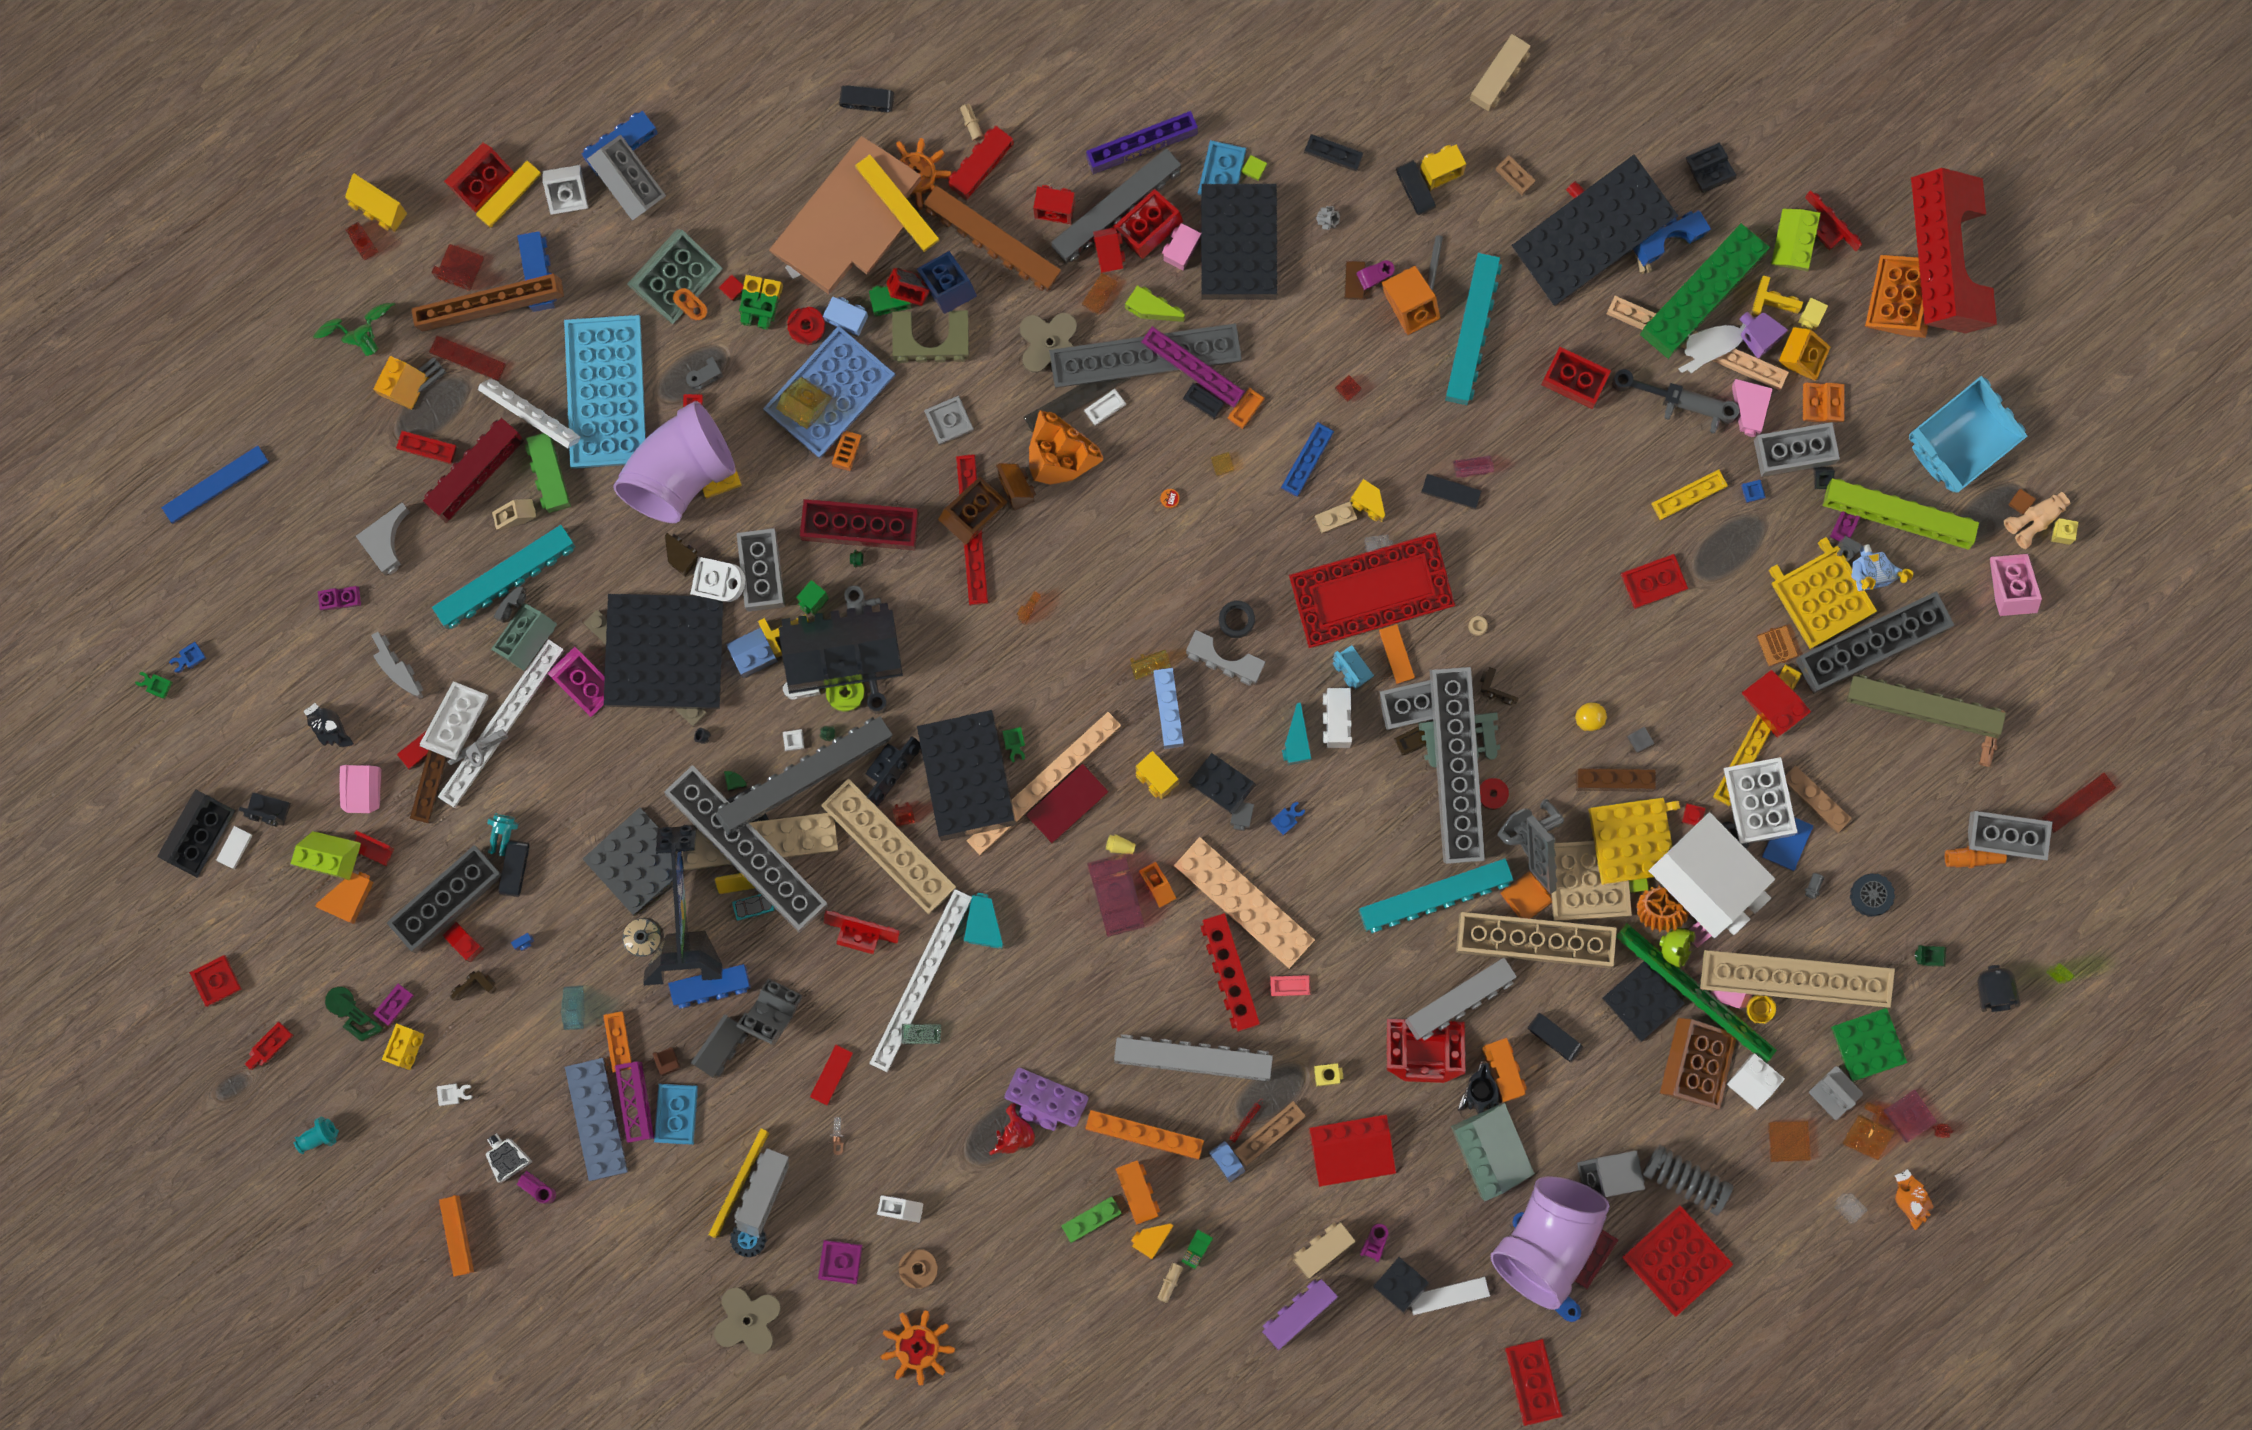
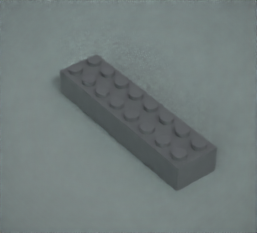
M1936 591L1799 656L1796 662L1812 693L1815 694L1950 630L1954 623Z

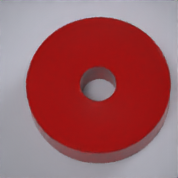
M1487 779L1479 787L1480 802L1487 809H1499L1508 800V787L1500 779ZM1490 791H1495L1497 796L1492 797Z

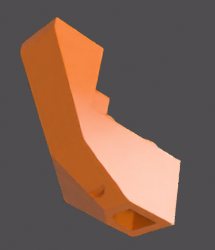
M1040 410L1029 446V469L1034 481L1050 485L1072 481L1103 461L1104 458L1097 445L1056 414Z

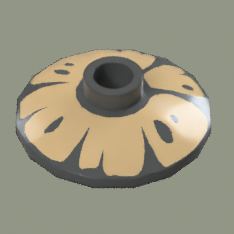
M640 918L633 920L626 926L623 931L622 940L624 947L629 953L644 957L651 955L657 950L660 945L661 934L654 922ZM640 933L644 934L643 940H638L637 938Z

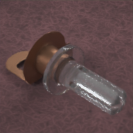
M840 1117L834 1118V1134H830L833 1137V1142L831 1143H834L833 1152L836 1155H840L843 1152V1143H840V1139L844 1135H840ZM836 1145H841V1151H836Z

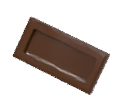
M1346 261L1344 299H1364V289L1356 273L1365 268V262Z

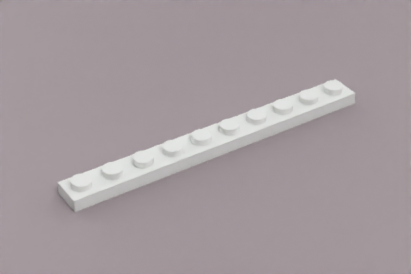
M549 639L545 642L477 741L501 729L508 733L547 677V673L564 653V649ZM500 743L482 752L484 762L480 767L473 766L469 759L464 758L438 797L455 808ZM478 754L474 756L476 762H479Z
M956 889L954 890L869 1064L888 1072L972 899L971 896Z

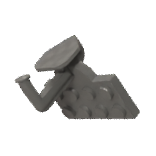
M1544 799L1540 808L1545 809L1551 815L1550 817L1538 821L1532 815L1530 809L1524 808L1509 817L1498 832V836L1508 845L1521 844L1528 856L1530 872L1551 894L1557 891V866L1555 863L1556 852L1554 850L1555 838L1548 831L1562 825L1564 817L1548 799Z

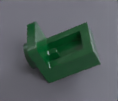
M1918 945V950L1915 951V960L1921 966L1945 967L1946 947Z

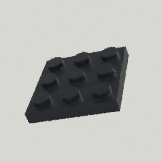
M1645 961L1602 998L1640 1042L1685 1004L1662 977Z

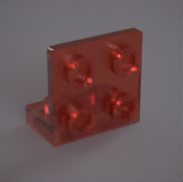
M449 244L440 267L434 266L431 273L438 280L471 291L484 257Z

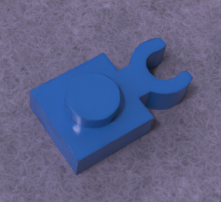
M193 642L179 651L180 658H172L169 663L173 665L178 662L179 667L174 671L180 673L186 665L191 669L207 658L199 645Z
M1298 802L1292 804L1289 812L1284 808L1270 821L1283 836L1298 823L1294 818L1301 817L1305 813L1304 809L1299 813L1295 811L1294 808L1299 804Z

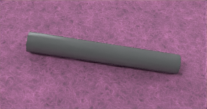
M1439 235L1435 236L1427 284L1432 291L1443 237Z

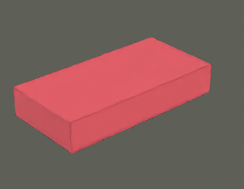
M1309 975L1270 977L1271 997L1310 995Z

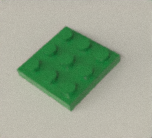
M1887 1008L1831 1027L1852 1082L1907 1063Z

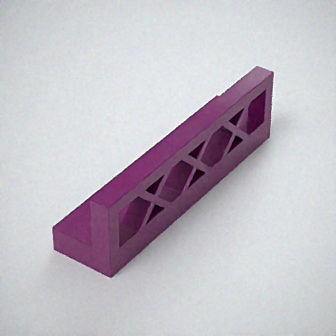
M637 1061L616 1065L615 1070L627 1143L654 1139L643 1063ZM631 1067L632 1075L627 1081L622 1078L621 1069ZM628 1086L632 1087L635 1092L631 1100L625 1097L624 1093ZM631 1105L636 1107L638 1111L634 1120L628 1116V1109ZM636 1124L641 1129V1136L632 1138L631 1129Z

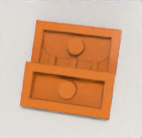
M1804 383L1803 421L1844 422V384Z

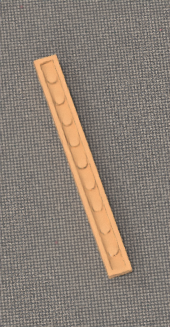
M1614 296L1607 315L1643 330L1656 313ZM1688 339L1683 343L1682 348L1687 349ZM1735 348L1712 360L1779 391L1788 375L1787 371Z
M1109 712L1100 718L1012 799L1016 822L1121 727ZM1012 826L973 834L967 842L981 855Z

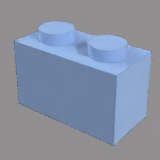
M832 297L823 315L824 321L836 327L840 326L843 330L859 336L868 318L866 309L857 304L853 306L842 297Z

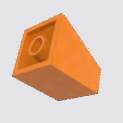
M1416 266L1406 269L1402 273L1382 282L1384 294L1407 336L1441 319L1436 296Z

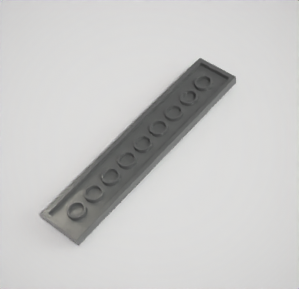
M1236 323L1164 334L1208 366L1242 361ZM1144 337L1049 350L1055 388L1179 371V369L1142 344L1141 341Z

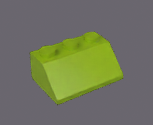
M1782 209L1771 265L1809 271L1820 218L1819 212L1802 209Z
M312 831L296 845L290 864L306 870L350 880L361 843Z

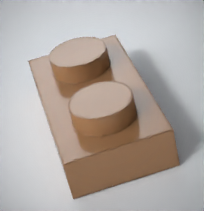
M1509 155L1495 169L1521 195L1536 182Z

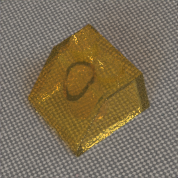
M800 377L783 392L776 409L797 422L800 426L808 429L817 421L831 401L832 396L803 377Z

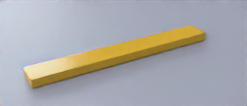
M1785 664L1779 677L1794 690L1802 673ZM1758 714L1729 767L1753 763L1756 760L1771 732ZM1724 775L1713 798L1730 807L1731 801Z

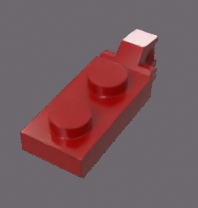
M277 1022L251 1049L252 1051L249 1053L251 1058L245 1065L250 1070H253L259 1064L263 1066L294 1035L281 1022Z

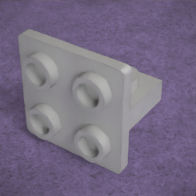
M1835 1066L1809 1091V1094L1834 1120H1837L1856 1104L1855 1102L1863 1095V1092L1839 1067Z

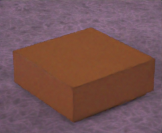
M2019 489L2008 505L2024 515L2036 499L2022 489Z

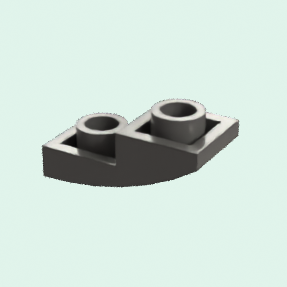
M517 587L503 600L494 615L497 621L504 623L505 619H508L511 615V606L519 608L520 604L524 603L526 591L523 587Z

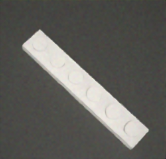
M490 378L480 383L478 388L480 392L566 448H570L579 442L581 436L574 433L572 429L565 427L558 420L545 414L541 409L534 407L527 400L516 395L512 390L499 384L498 381Z

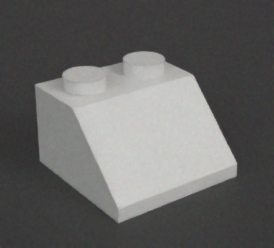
M580 165L543 171V185L550 214L588 208Z
M1754 1053L1726 1085L1757 1110L1775 1092L1785 1078Z

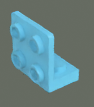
M1352 645L1341 653L1338 651L1334 653V662L1332 664L1338 672L1342 671L1345 675L1344 681L1349 687L1353 686L1356 690L1374 677Z

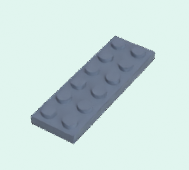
M604 1058L566 1066L565 1071L589 1181L628 1173Z

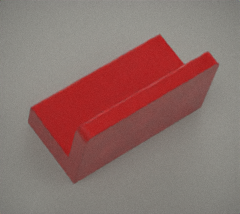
M356 830L354 834L357 836L354 841L361 843L358 853L386 866L394 848Z

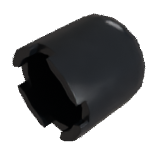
M2000 965L1988 966V970L1979 975L1978 991L1982 1012H1986V1009H1991V1012L2011 1010V1005H2015V1007L2021 1005L2014 974L2009 969L2000 968Z

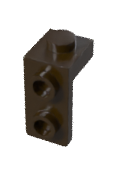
M1489 667L1487 672L1483 671L1480 682L1483 683L1480 692H1483L1485 697L1494 699V697L1502 699L1501 702L1507 705L1517 704L1518 697L1490 687L1496 669Z
M479 970L477 972L473 971L466 977L467 981L462 986L459 984L451 991L453 994L450 998L456 1001L477 981L488 993L492 994L497 989L494 986L496 982L490 975L485 976Z

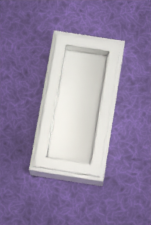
M1114 389L1086 408L1084 412L1094 426H1097L1123 408L1126 403L1116 389Z
M234 826L216 861L235 870L253 835Z

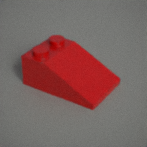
M1772 669L1741 693L1777 738L1811 712L1801 698Z

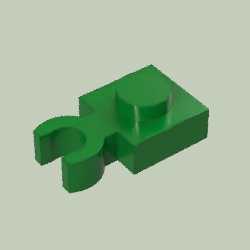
M140 672L139 674L144 676L145 680L142 683L135 681V684L139 687L148 686L146 692L165 700L173 682L155 674L150 679L148 674Z
M1022 727L1003 730L1006 750L1012 749L1011 761L1015 762L1014 755L1017 753L1021 755L1022 760H1025V753L1020 749V747L1025 746Z

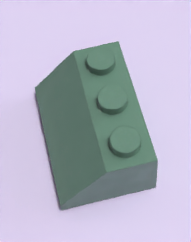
M523 603L491 650L525 671L537 652L543 647L544 642L554 632L557 624L542 612Z

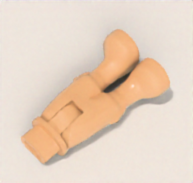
M2060 492L2058 495H2052L2051 498L2033 507H2029L2025 514L2018 518L2008 517L2004 520V525L2010 533L2015 534L2027 523L2034 521L2031 526L2015 536L2019 546L2027 549L2032 544L2033 536L2037 532L2046 530L2048 525L2062 512L2066 511V507L2071 502L2063 492Z

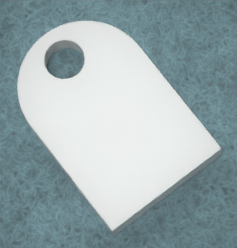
M698 557L690 594L725 602H731L740 597L745 587V576L740 567L735 564ZM736 579L738 584L737 587L733 589L732 583Z

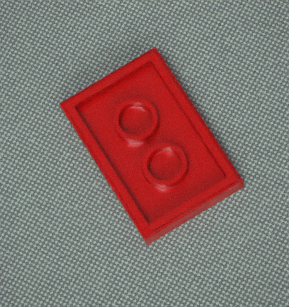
M1675 554L1620 574L1634 609L1688 590Z

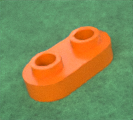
M682 288L674 293V303L692 320H701L706 316L707 308L705 304L690 290ZM680 295L685 296L684 302L680 300ZM695 307L699 309L697 315L693 312Z

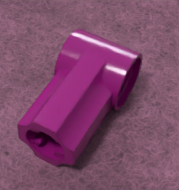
M526 1171L518 1180L517 1185L533 1196L539 1203L550 1204L555 1200V1190L544 1184L530 1172ZM544 1190L549 1192V1197L546 1200H543L541 1197Z

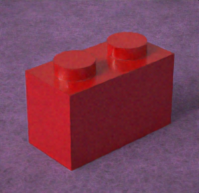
M1115 227L1094 231L1093 235L1101 273L1123 269L1122 262H1126L1124 250L1120 251L1119 246L1123 244L1121 233H1117Z

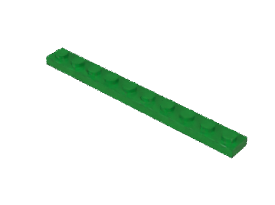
M1626 923L1616 936L1622 944L1630 948L1639 958L1650 965L1653 970L1662 975L1667 982L1675 986L1684 996L1695 1003L1698 1008L1708 1014L1712 1020L1716 1021L1729 1034L1740 1041L1743 1046L1768 1063L1777 1049L1707 990L1700 989V984L1681 968L1668 963L1664 959L1662 952Z

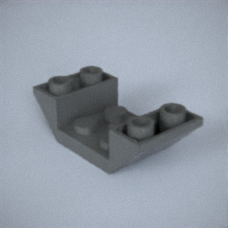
M768 979L762 987L756 1003L748 1014L745 1013L736 1027L775 1046L789 1025L803 995Z

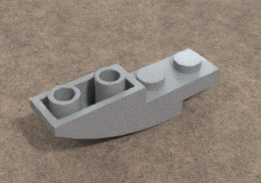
M379 632L371 635L380 651L373 656L383 671L402 689L415 697L423 698L421 693L423 687L419 681L415 682L412 676L415 673L411 665H406L403 661L399 662L394 651L391 652L388 647L391 644L386 635L382 636Z

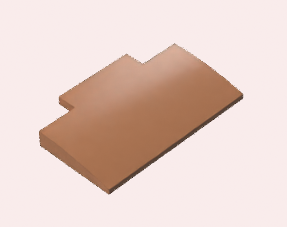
M862 136L769 249V252L829 295L853 265L868 274L904 229L903 225L855 168V165L868 155H871L906 199L921 182L920 174Z

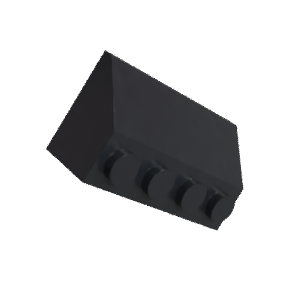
M195 789L157 857L198 878L236 810Z

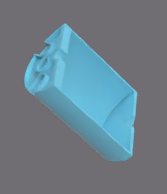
M1982 376L1909 434V440L1914 443L1912 449L1925 469L1938 482L1942 480L1948 490L1956 493L1961 491L2027 437L2024 426L2019 422L2017 423L2013 412L2009 408L2002 406L2001 402L2003 400L2001 396L1996 392L1994 393L1990 387V382Z

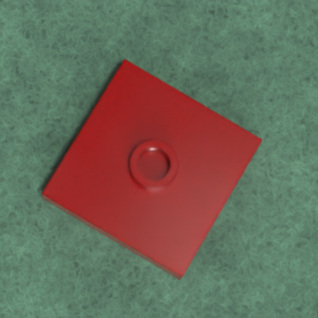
M226 955L189 972L205 1007H209L242 990Z

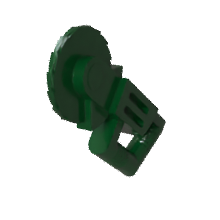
M339 986L332 988L325 997V1005L329 1012L338 1015V1018L349 1016V1019L343 1025L344 1029L361 1042L382 1032L384 1028L356 1006L357 1001H354L353 994L349 989ZM355 1021L360 1026L371 1023L375 1027L362 1033L352 1025V1022Z

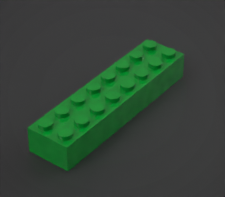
M1740 223L1646 324L1640 336L1667 359H1670L1689 336L1695 332L1758 264L1770 247Z

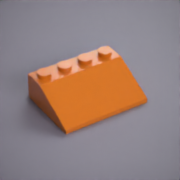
M1880 255L1865 327L1908 337L1926 338L1928 325H1925L1919 259L1917 257Z

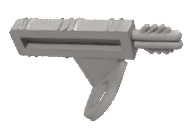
M503 729L494 732L492 735L464 748L461 751L462 754L458 755L456 760L450 759L448 763L452 765L466 758L471 761L473 766L480 767L484 762L482 752L507 739L508 735ZM477 754L479 755V762H476L474 756Z

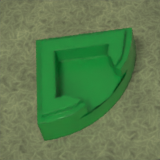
M724 771L728 791L747 787L746 781L741 775L732 771Z

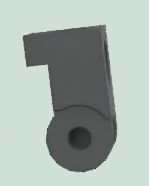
M713 357L706 360L707 366L687 374L686 381L692 389H702L724 377Z

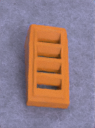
M845 431L841 435L831 463L833 467L851 472L862 435ZM846 437H850V438H853V439H856V440H855V443H854V442L845 440V438H846ZM843 444L851 445L853 449L843 447ZM843 450L851 454L850 456L842 454L841 451ZM839 457L848 459V462L839 460Z

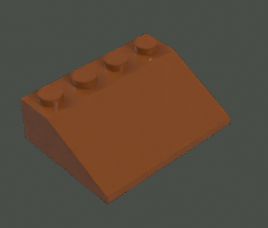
M1678 1018L1660 1094L1720 1110L1736 1038L1726 1030L1692 1019Z

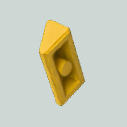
M741 873L715 878L719 894L755 888Z

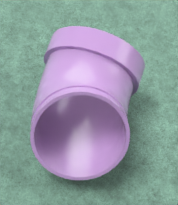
M694 401L679 409L677 416L657 428L640 444L623 467L613 488L625 503L640 513L662 522L677 523L681 520L682 514L687 509L689 503L700 490L712 481L718 483L735 474L736 469L730 450L716 423L707 410L698 401Z
M1560 1177L1539 1178L1535 1182L1529 1203L1511 1236L1503 1238L1492 1252L1491 1261L1494 1267L1515 1290L1532 1302L1548 1309H1558L1571 1293L1572 1283L1583 1269L1598 1240L1609 1210L1608 1201L1594 1189L1579 1182Z

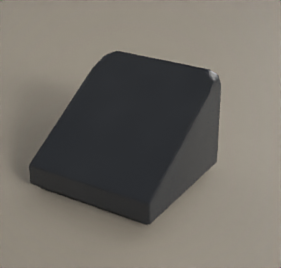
M1833 467L1813 468L1815 490L1827 489L1831 479H1834L1835 471Z

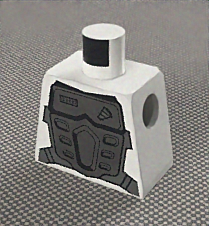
M494 1134L487 1139L493 1149L486 1153V1157L498 1183H503L532 1163V1160L512 1139L508 1138L502 1142L498 1134Z

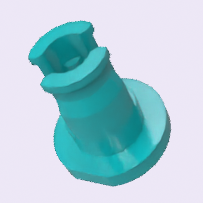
M495 813L494 817L488 818L487 824L493 826L488 853L493 854L496 852L498 836L502 834L499 856L506 855L511 830L518 829L519 823L514 822V817Z
M320 1116L315 1119L314 1127L305 1131L301 1136H296V1141L293 1143L297 1151L303 1155L305 1151L314 1149L324 1143L328 1146L336 1144L339 1130L336 1129L331 1120Z

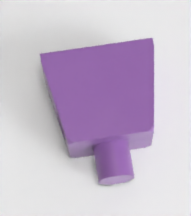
M1746 312L1740 318V321L1746 326L1741 333V337L1758 359L1777 344L1788 331L1766 313H1761L1757 318H1754L1749 312Z

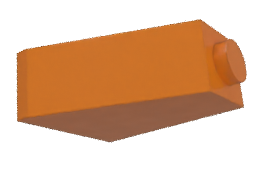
M352 872L350 880L344 879L317 902L315 907L354 924L374 882L369 880L370 876L365 873L359 872L357 875Z

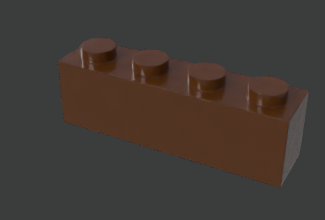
M1577 769L1576 791L1653 792L1656 789V770Z

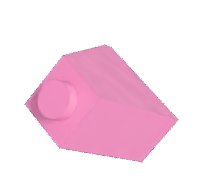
M1735 379L1732 384L1734 401L1739 407L1737 417L1740 431L1745 432L1744 434L1747 436L1755 437L1762 432L1772 388Z

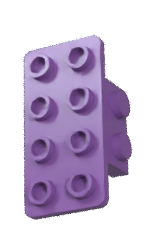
M1017 1068L1005 1093V1099L1021 1105L1019 1117L1052 1131L1055 1130L1058 1121L1071 1127H1076L1088 1102L1087 1095L1022 1068Z

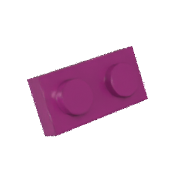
M1842 511L1830 537L1837 541H1840L1845 536L1851 538L1861 516H1854Z
M398 983L373 1014L390 1026L414 995Z

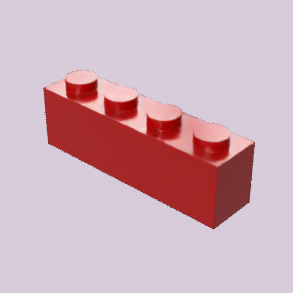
M996 125L985 133V139L974 146L970 157H965L960 164V169L957 172L954 171L948 179L949 187L966 201L1014 145L1013 138Z

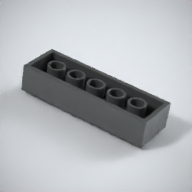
M474 845L393 916L387 924L411 952L417 953L499 881L502 874L484 853Z

